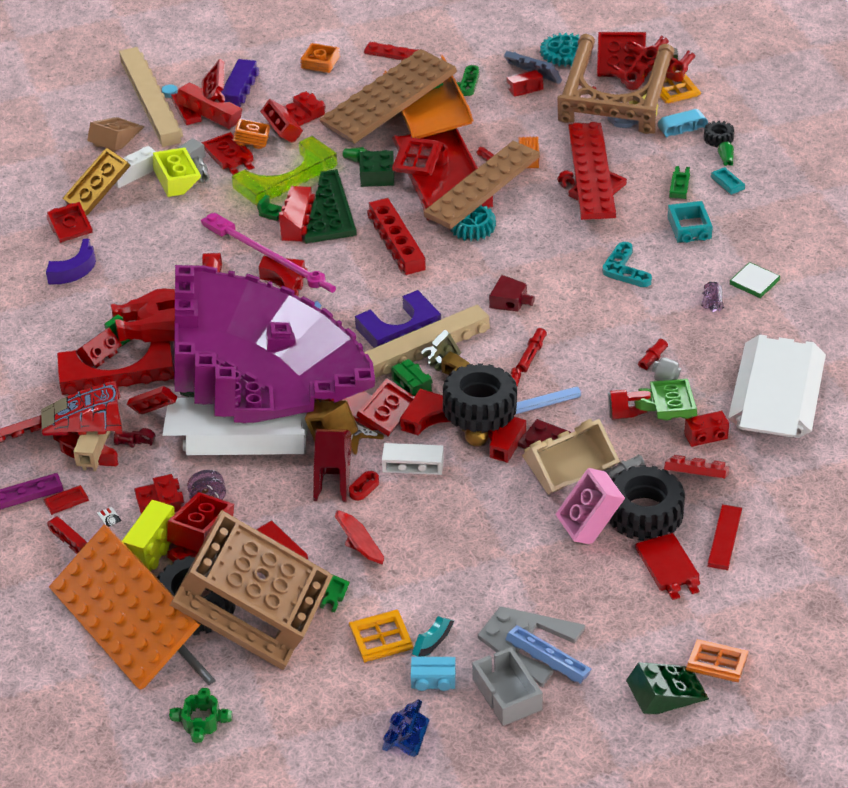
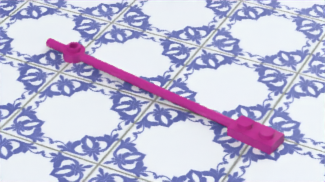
M211 213L201 219L202 225L222 237L229 234L305 277L309 287H322L331 293L336 291V287L326 281L324 273L320 271L309 272L239 233L235 229V224L224 217Z

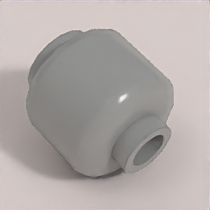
M662 357L659 362L655 361L652 372H655L654 378L657 381L676 380L680 375L681 368H679L677 361Z

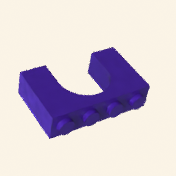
M419 290L402 296L403 309L412 318L408 322L399 325L384 323L370 309L355 316V326L358 332L375 348L441 320V313Z

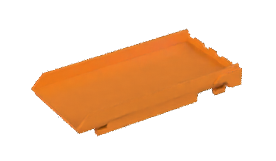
M441 55V59L446 61L445 57ZM453 75L446 79L440 88L429 91L401 111L412 138H423L466 126L474 121L470 108Z

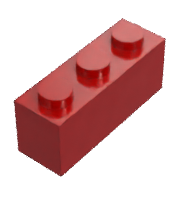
M270 98L260 110L277 134L289 142H295L303 132L284 106Z

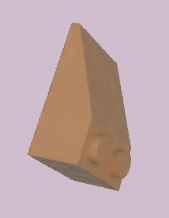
M119 117L90 122L87 141L92 142L94 146L107 147L115 152L122 149L144 126Z

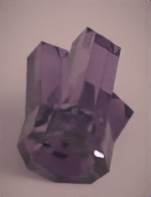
M708 282L705 284L704 291L702 292L704 297L701 306L704 309L709 308L712 312L724 309L722 286L718 282Z

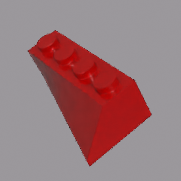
M290 187L287 199L284 201L285 206L281 208L283 212L279 213L281 241L302 242L303 236L307 234L306 225L310 222L312 204L315 201V194H312L311 187Z

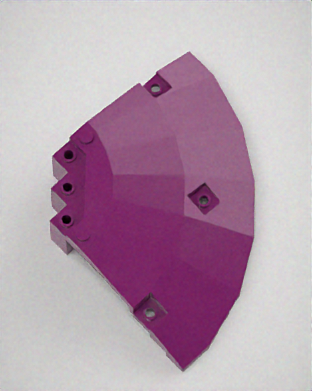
M175 265L174 386L175 392H194V404H214V416L234 417V423H256L314 411V399H334L335 403L375 387L374 366L368 354L364 353L362 344L357 342L356 334L349 328L345 329L340 320H334L333 314L326 308L319 309L314 306L315 302L310 299L294 295V290L284 286L281 288L274 287L273 282L270 281L267 284L260 282L259 277L251 274H246V277L235 275V271L229 270L227 274L217 272L218 268L209 266Z

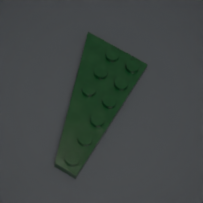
M338 169L322 171L320 173L318 189L310 214V222L307 226V234L305 235V244L357 236Z

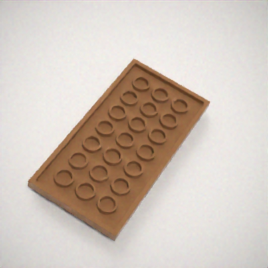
M422 49L417 50L413 55L402 60L400 64L389 69L387 73L377 77L374 82L364 86L361 91L351 95L348 100L338 104L335 109L325 113L319 120L325 127L355 144L458 71L456 66Z

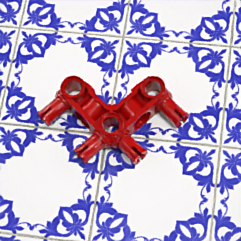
M661 35L658 41L650 47H643L632 41L628 50L639 55L627 71L614 65L610 70V74L620 79L627 89H638L653 69L659 46L668 44L669 40ZM688 50L681 60L670 59L665 77L674 82L684 80L685 73L688 71V65L696 57L695 54Z

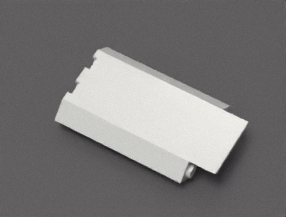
M758 335L745 342L728 419L739 429L779 436L800 438L812 432L826 354L814 342L808 341L804 344L794 342V339L779 337V340L767 338V335Z
M194 397L177 398L175 403L167 406L162 436H186V440H183V451H186V455L306 454L308 426L305 421L306 413L256 423H234V417L214 416V404H194Z

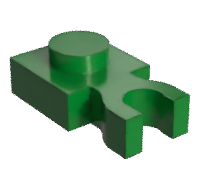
M333 575L324 594L327 597L323 599L320 608L324 609L325 605L329 603L332 605L331 612L335 613L338 601H343L350 582Z

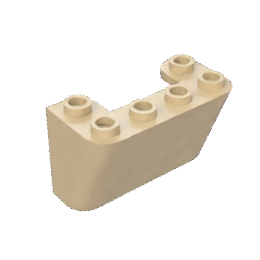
M588 419L574 428L575 431L570 434L569 431H565L559 434L556 440H552V438L543 442L539 440L524 449L525 453L522 457L548 495L579 481L588 468L604 471L620 462L600 419L595 421Z

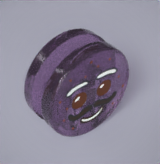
M202 470L196 472L187 482L190 499L198 492L221 500L226 495L223 476L217 471Z

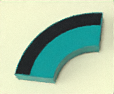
M438 616L427 632L418 635L412 655L424 657L431 654L447 637L454 624V620Z

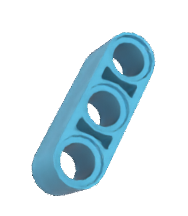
M693 109L665 116L658 121L657 125L662 133L668 137L683 134L686 131L698 130V128L702 127L705 128L708 120L699 109Z

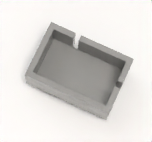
M512 647L494 653V672H492V658L490 655L472 662V679L491 709L494 708V713L502 726L543 710V693Z

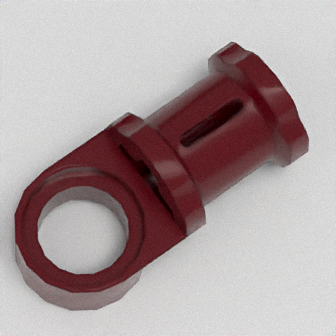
M142 428L139 431L133 430L132 432L122 431L123 434L114 433V445L123 444L134 448L136 444L141 445L143 443L152 446L156 435L148 428Z

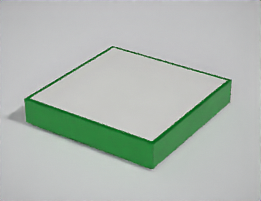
M749 262L730 280V285L761 298L780 280V275Z

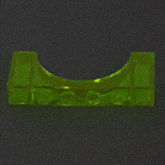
M310 136L299 142L300 155L303 156L304 161L296 169L273 176L258 175L244 169L231 176L233 189L257 206L259 200L265 195H269L270 200L279 197L282 193L290 190L291 186L306 183L311 178L320 176L322 171L333 169L338 165L337 153L315 137Z

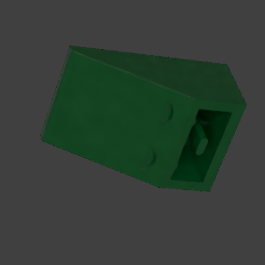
M638 662L626 679L643 714H661L709 700L695 672L687 671V666Z

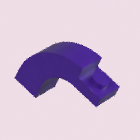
M82 239L80 251L73 258L64 261L48 262L46 270L48 285L74 282L86 276L94 268L96 259L94 246H91L90 239Z

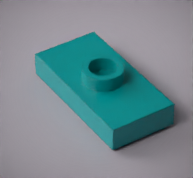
M726 167L711 172V178L729 194L732 195L745 189V184Z

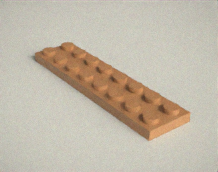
M513 140L424 210V217L449 229L453 228L540 158L539 152Z

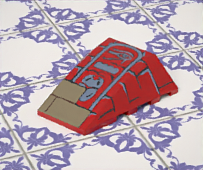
M116 381L76 392L41 409L42 435H69L70 432L86 435L89 431H97L98 434L115 431L116 434H123L118 406L119 388Z

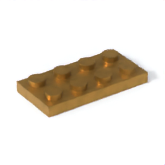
M106 147L62 199L68 204L80 202L87 216L131 165Z

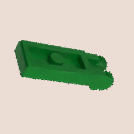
M675 166L669 198H687L690 167H686L685 173L680 172L679 166Z

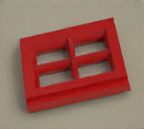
M412 137L404 138L392 170L400 173L431 176L443 143Z

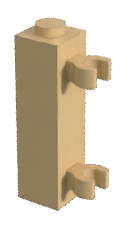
M89 431L86 435H80L74 449L76 466H82V469L85 471L87 467H93V471L96 472L100 454L111 431H107L106 434Z

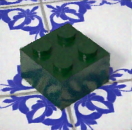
M394 151L360 152L361 187L394 186V171L392 170Z

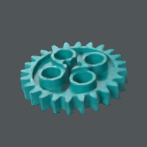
M565 32L564 35L559 33L558 36L553 34V37L548 36L547 39L541 42V57H543V60H547L548 63L558 64V67L564 65V67L567 65L572 66L578 48L579 34L573 36V33L568 35Z

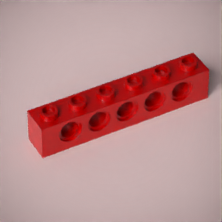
M389 198L369 202L368 218L373 220L375 230H379L381 240H385L387 250H391L393 260H397L399 270H403L405 275L426 270L425 256Z

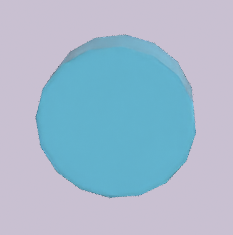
M172 84L163 86L162 93L165 98H171L172 94L178 93L177 86Z

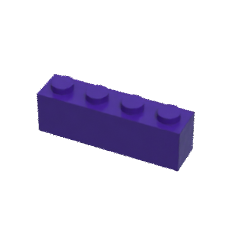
M237 60L221 92L225 97L224 103L230 102L239 107L245 103L246 95H249L250 87L255 83V77L259 76L257 61Z

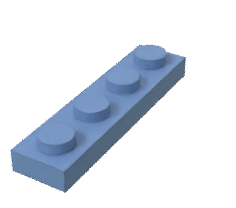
M518 625L507 634L506 640L511 642L514 647L528 652L533 658L543 661L551 669L560 671L574 682L581 684L590 674L591 668Z

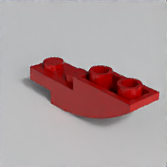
M70 432L69 435H53L54 440L60 444L61 452L75 459L74 449L80 435H76L73 432ZM104 444L98 460L99 465L114 467L119 465L117 452Z

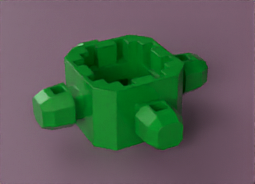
M201 688L197 695H190L185 698L183 709L181 707L170 709L169 718L176 722H181L182 720L184 730L191 734L192 742L201 743L204 740L205 734H212L217 730L218 721H221V723L231 722L233 712L225 708L220 710L218 699L211 695L210 689ZM197 708L200 711L210 709L212 712L210 717H206L205 720H202V718L191 720L190 717L192 711L196 712Z

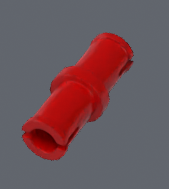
M660 338L653 347L648 348L645 356L638 362V366L648 370L654 361H658L661 353L668 347L666 340Z

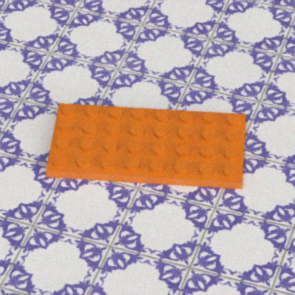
M105 524L49 585L53 593L140 690L150 683L200 626L198 621L170 606L174 596Z

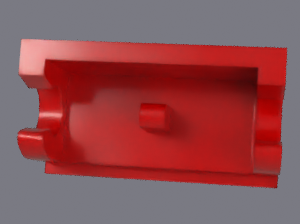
M536 70L506 77V81L510 85L508 90L514 97L544 90L543 76Z

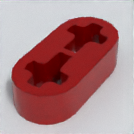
M366 471L349 486L350 498L355 501L366 498L379 485L378 473Z

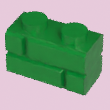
M407 359L401 364L392 366V380L413 396L420 389L432 392V378L429 374H425L419 364H414L410 359Z

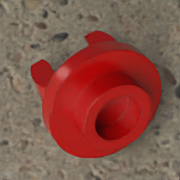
M568 170L562 171L557 177L558 182H561L563 188H566V182H569L572 186L575 184L574 174Z

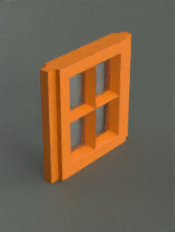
M697 639L686 670L738 683L749 651Z

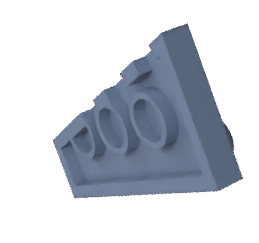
M506 51L504 54L509 64L528 72L536 70L543 78L557 84L562 81L559 72L551 63L520 55L516 52Z

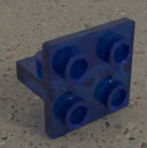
M420 699L413 703H408L404 709L399 712L396 711L391 716L389 730L383 737L384 744L382 750L388 751L396 746L409 756L415 757L418 755L430 719L419 712L422 705Z

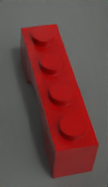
M190 82L178 88L176 103L228 129L235 126L238 119H241L243 108L233 103H218L208 100L202 95L203 89Z

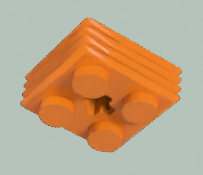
M311 43L300 58L301 68L330 73L340 58V48Z
M238 119L233 140L238 145L244 146L249 144L253 145L256 149H262V147H266L271 126Z

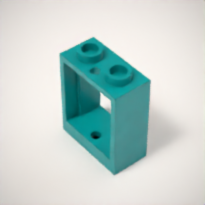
M703 201L668 205L667 218L677 243L712 239L713 226ZM701 218L703 225L681 227L679 220Z

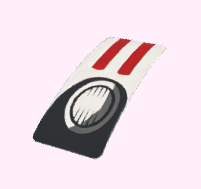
M112 507L97 512L108 527L121 521Z

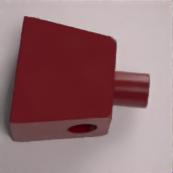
M501 275L489 295V308L518 312L522 304L533 306L535 296L527 294L526 283Z

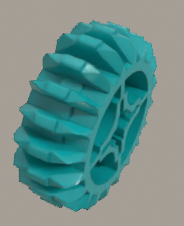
M480 205L451 228L450 231L453 233V236L457 235L458 239L463 238L464 241L467 238L470 241L473 239L479 241V238L485 240L486 236L490 237L491 233H494L496 226L495 214L492 213V209Z

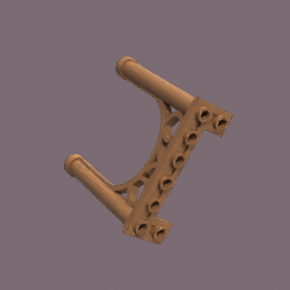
M582 34L578 40V48L563 93L557 97L558 121L574 123L575 112L637 120L639 121V132L655 134L656 107L670 59L674 55V48L669 44L659 46L650 79L643 88L628 94H608L592 88L584 79V73L595 39L590 34ZM589 94V95H591L592 97H591V98H583V97H580V96H581V95ZM635 100L638 104H628L627 102Z

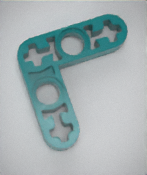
M629 242L617 244L603 264V275L639 287L650 286L652 283V275L650 273L625 266L633 253V245Z

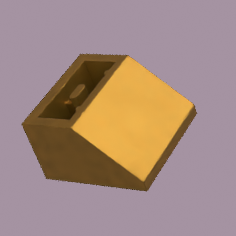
M340 400L335 403L334 401L314 402V411L307 412L305 416V421L314 442L316 429L349 430L351 435L358 431L347 400Z

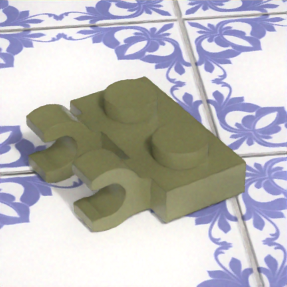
M446 330L435 338L432 342V347H426L422 351L425 358L431 354L428 357V364L430 366L437 364L434 367L436 371L442 370L441 359L450 351L457 355L462 353L450 333Z

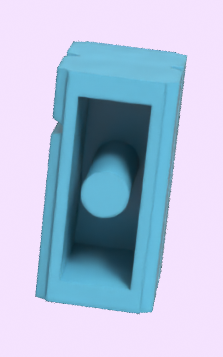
M411 657V689L420 691L427 689H439L441 691L455 689L456 657Z

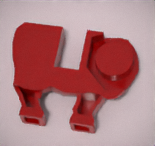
M156 289L126 304H111L112 317L116 315L123 317V321L115 320L119 342L126 339H137L145 343L175 341V289Z

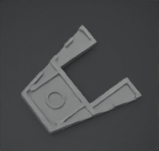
M500 606L479 632L478 639L496 653L512 647L534 681L540 687H543L553 674V669L518 653L520 649L514 647L511 642L506 640L508 632L516 625L530 633H533L536 627L575 644L585 630V625Z

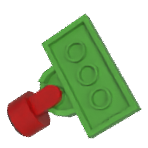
M688 379L651 381L650 389L640 388L634 392H627L626 389L611 390L608 393L609 416L612 420L633 418L646 414L648 411H656L657 419L671 420L677 417L689 419L692 416H697V407ZM628 401H634L635 406H628Z

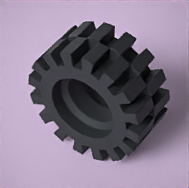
M717 120V122L712 121V124L709 122L705 125L704 141L707 144L710 143V146L715 145V147H718L723 142H730L732 144L734 140V127L729 122L726 124V121L721 123L720 120Z

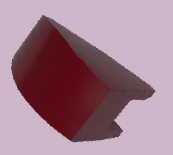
M316 429L313 501H318L319 494L322 491L324 475L340 474V493L342 501L347 502L352 449L351 432L349 430Z

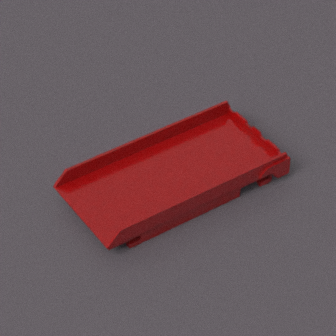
M458 128L419 138L435 140L446 144L449 162L445 165L439 166L435 164L431 176L408 174L423 206V211L478 169ZM411 134L398 137L394 135L392 137L398 151L403 139L412 137ZM411 145L408 153L414 154L415 151L419 150L420 146ZM423 147L422 150L431 149V148H429V147ZM406 157L403 165L412 166L415 158ZM416 165L415 167L424 168L425 165H422V166H417V165ZM493 196L481 204L482 207H493Z

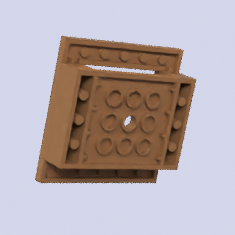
M221 510L170 606L284 670L294 649L304 638L333 575ZM257 572L262 573L266 579L259 578ZM205 588L210 589L279 629L275 638L261 632L202 598L200 595Z

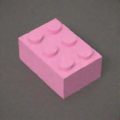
M588 468L555 515L574 542L591 544L596 540L625 498L605 471Z

